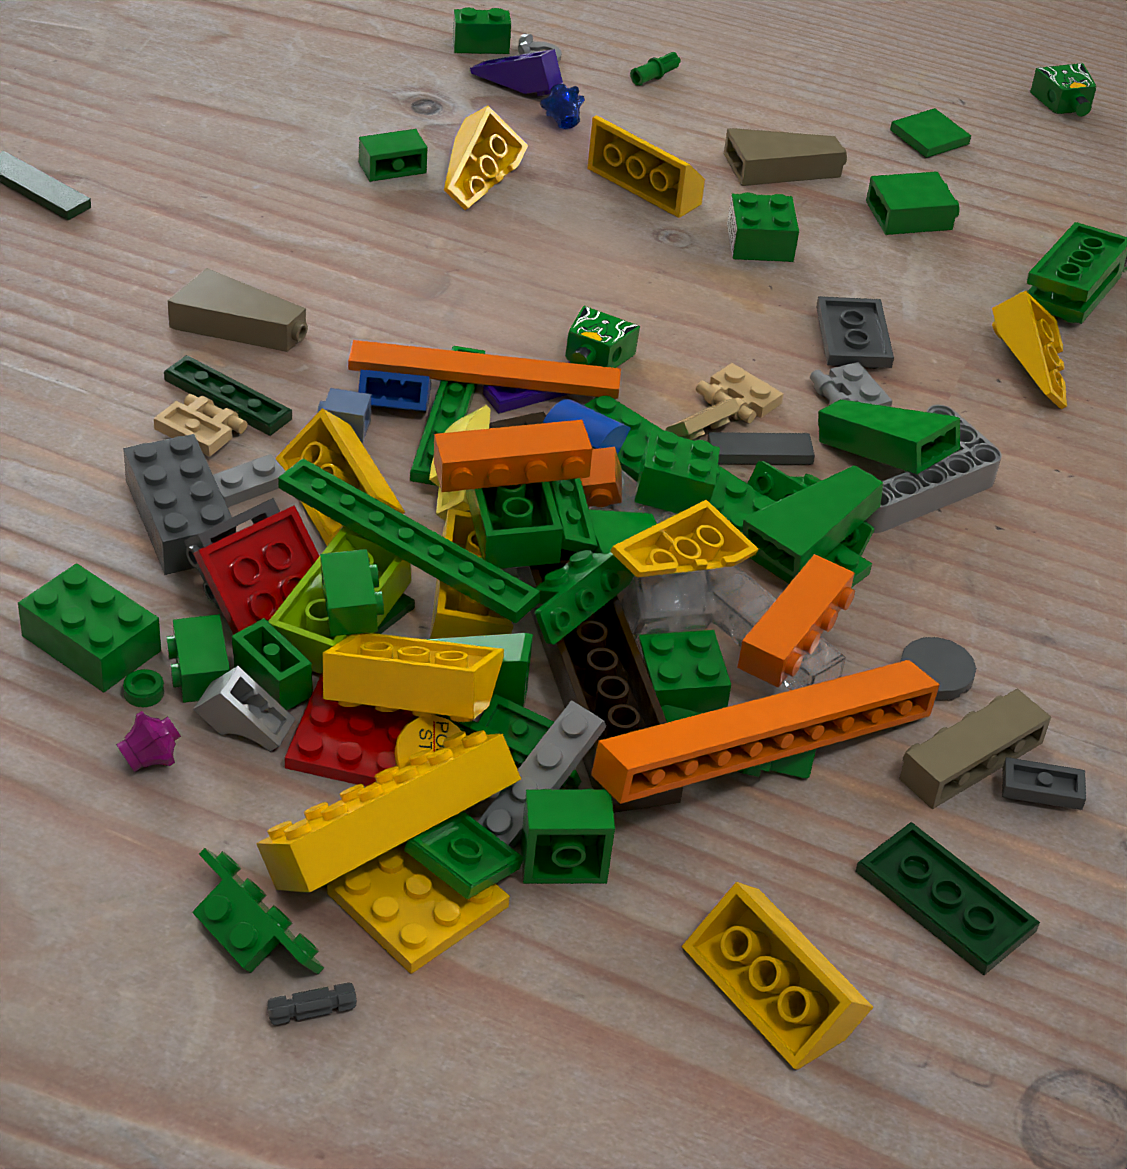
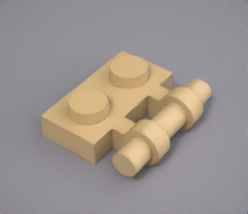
M733 363L711 376L710 384L702 380L696 387V392L704 396V400L711 405L735 398L740 411L729 416L735 420L742 419L749 424L753 422L756 415L762 418L781 405L784 394Z
M192 394L186 396L184 404L175 401L154 418V429L171 438L194 434L203 454L209 457L232 439V430L242 434L247 428V422L239 418L237 412L229 408L223 410L215 406L212 400L204 396L196 397Z

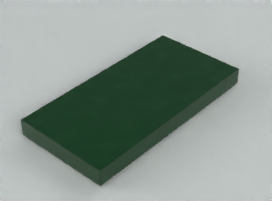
M912 822L857 863L856 873L982 975H986L1037 932L1040 922Z

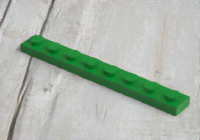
M304 458L278 477V487L282 491L515 624L540 601L539 590Z

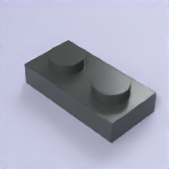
M1006 757L1002 767V797L1083 810L1086 801L1085 770Z

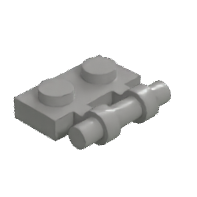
M859 362L831 368L829 375H824L821 370H815L810 375V379L814 383V389L820 396H825L829 400V405L841 399L892 406V399Z

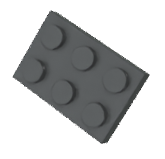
M818 296L816 308L827 365L840 367L859 362L862 367L873 369L892 368L894 355L881 299Z

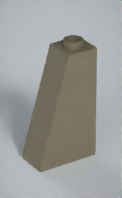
M737 128L727 129L724 155L742 186L841 177L843 165L847 162L846 149L842 147L836 136Z
M208 268L168 299L169 327L175 330L286 352L298 342H301L308 331L306 308Z

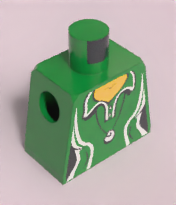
M1083 63L1039 67L1035 70L1030 93L1056 114L1075 112L1078 116L1082 117L1086 116L1092 109L1096 84Z
M583 306L569 329L565 357L570 363L616 368L636 354L640 326Z

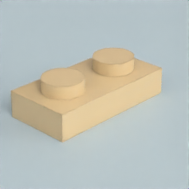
M732 398L666 427V431H670L679 437L684 436L686 439L693 440L704 435L703 428L710 425L711 429H715L729 423L728 416L740 411L736 399Z

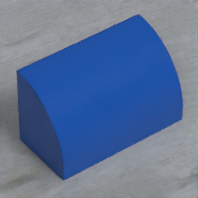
M361 369L358 392L371 394V406L427 412L431 391L429 376Z
M565 399L557 403L543 420V423L583 420L592 448L615 447L617 455L631 429L629 426L571 399Z

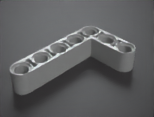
M938 404L930 406L927 409L929 413L960 418V450L919 474L907 471L882 481L883 489L880 508L867 518L865 522L874 527L873 533H881L989 489L993 486L1002 457L1000 450L952 408Z

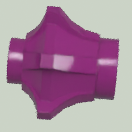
M141 711L136 714L134 725L124 737L125 739L116 745L135 772L141 767L145 768L158 764L171 766L174 764L173 752L176 745L175 741L181 735L168 716L160 720L159 718L149 717Z

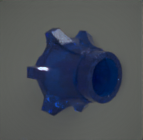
M557 84L551 88L550 95L541 100L540 105L543 109L547 110V116L555 119L559 128L570 129L580 122V107L584 103L585 98L578 95L579 88L577 86L567 88L565 84Z

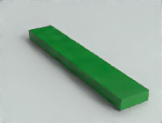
M452 346L451 349L452 351L485 354L484 350ZM441 380L410 470V481L436 485L429 480L434 457V434L445 433L454 422L468 414L477 384Z

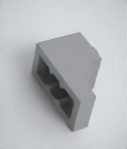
M239 666L212 681L193 709L222 736L231 733L247 737L262 745L269 752L280 746L295 721V718Z

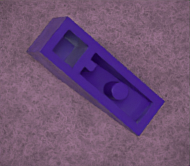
M555 49L486 60L470 68L471 74L525 94L537 92V96L551 94L554 92V87L563 83Z

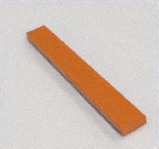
M353 340L348 359V370L361 371L362 369L429 376L430 379L595 397L610 396L614 399H618L620 368Z

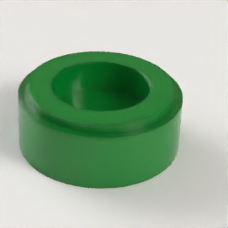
M140 669L131 672L124 679V697L133 706L151 707L159 703L164 696V681L162 676L156 671Z

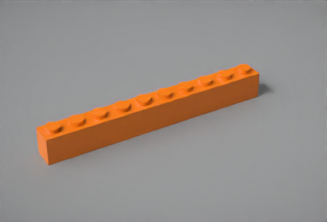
M910 660L901 661L599 740L591 775L622 804L929 717L940 684Z

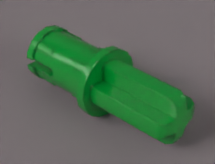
M670 52L659 58H650L648 63L631 70V80L635 85L641 86L643 83L654 78L657 80L661 79L665 73L679 67L681 58L677 56L676 52Z

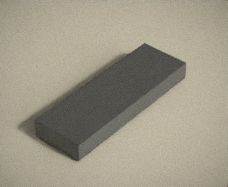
M708 432L707 442L713 446L720 447L718 464H757L758 461H765L768 464L811 465L814 462L815 454L810 433Z

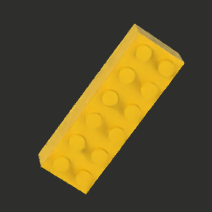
M484 730L470 735H466L465 731L456 733L444 739V747L433 752L432 749H426L412 755L409 758L411 764L399 770L398 766H394L377 773L374 776L376 782L364 788L363 784H358L342 791L339 794L341 800L330 806L327 802L307 809L304 811L306 818L295 824H292L291 821H286L270 828L267 831L269 837L256 844L276 890L312 892L520 781V774L503 734L486 735Z

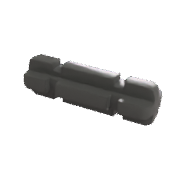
M347 982L334 985V990L330 991L328 987L293 993L292 999H286V995L270 998L267 1001L268 1016L271 1024L277 1025L290 1022V1017L294 1016L297 1021L332 1013V1008H337L338 1012L353 1009L357 1003L356 992L353 984Z

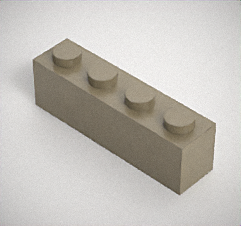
M1018 688L1005 696H997L988 706L977 712H969L960 722L949 728H941L932 738L922 744L916 743L912 745L903 756L904 763L899 779L931 809H934L1001 769L1006 757L1017 759L1041 745L1044 741L1051 716Z

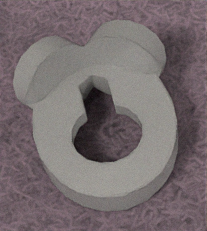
M531 34L521 35L518 44L519 55L538 52L541 49H555L558 62L561 60L562 53L557 46L547 42H534L533 35Z

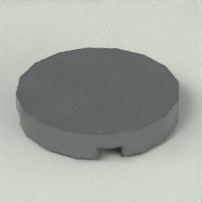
M923 637L912 641L903 649L900 662L910 660L940 684L935 700H953L960 697L962 692H968L972 688L977 668L973 657L965 648L957 643L939 637Z

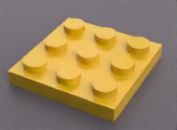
M405 841L327 883V894L398 963L412 974L508 908L510 896L495 883L467 900L405 852L404 849L407 843Z

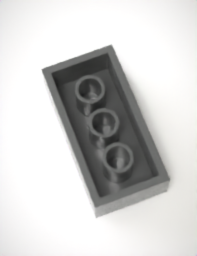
M195 435L177 436L171 439L123 448L126 483L164 575L194 569L195 567L188 560L186 554L187 546L184 540L232 518ZM236 527L211 538L212 544L236 533Z

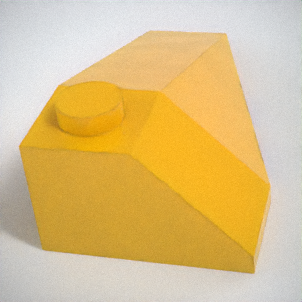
M488 105L464 119L454 140L444 191L464 210L470 208L490 188L503 180L509 172L516 169L528 147Z
M1026 290L993 307L992 311L995 321L992 322V326L996 335L1005 341L1043 393L1060 409L1067 407L1066 384L1060 374V371L1064 370V362L1058 356V353L1063 351V343L1057 320Z
M704 500L614 545L610 552L636 577L732 567L754 556L759 549L711 503Z

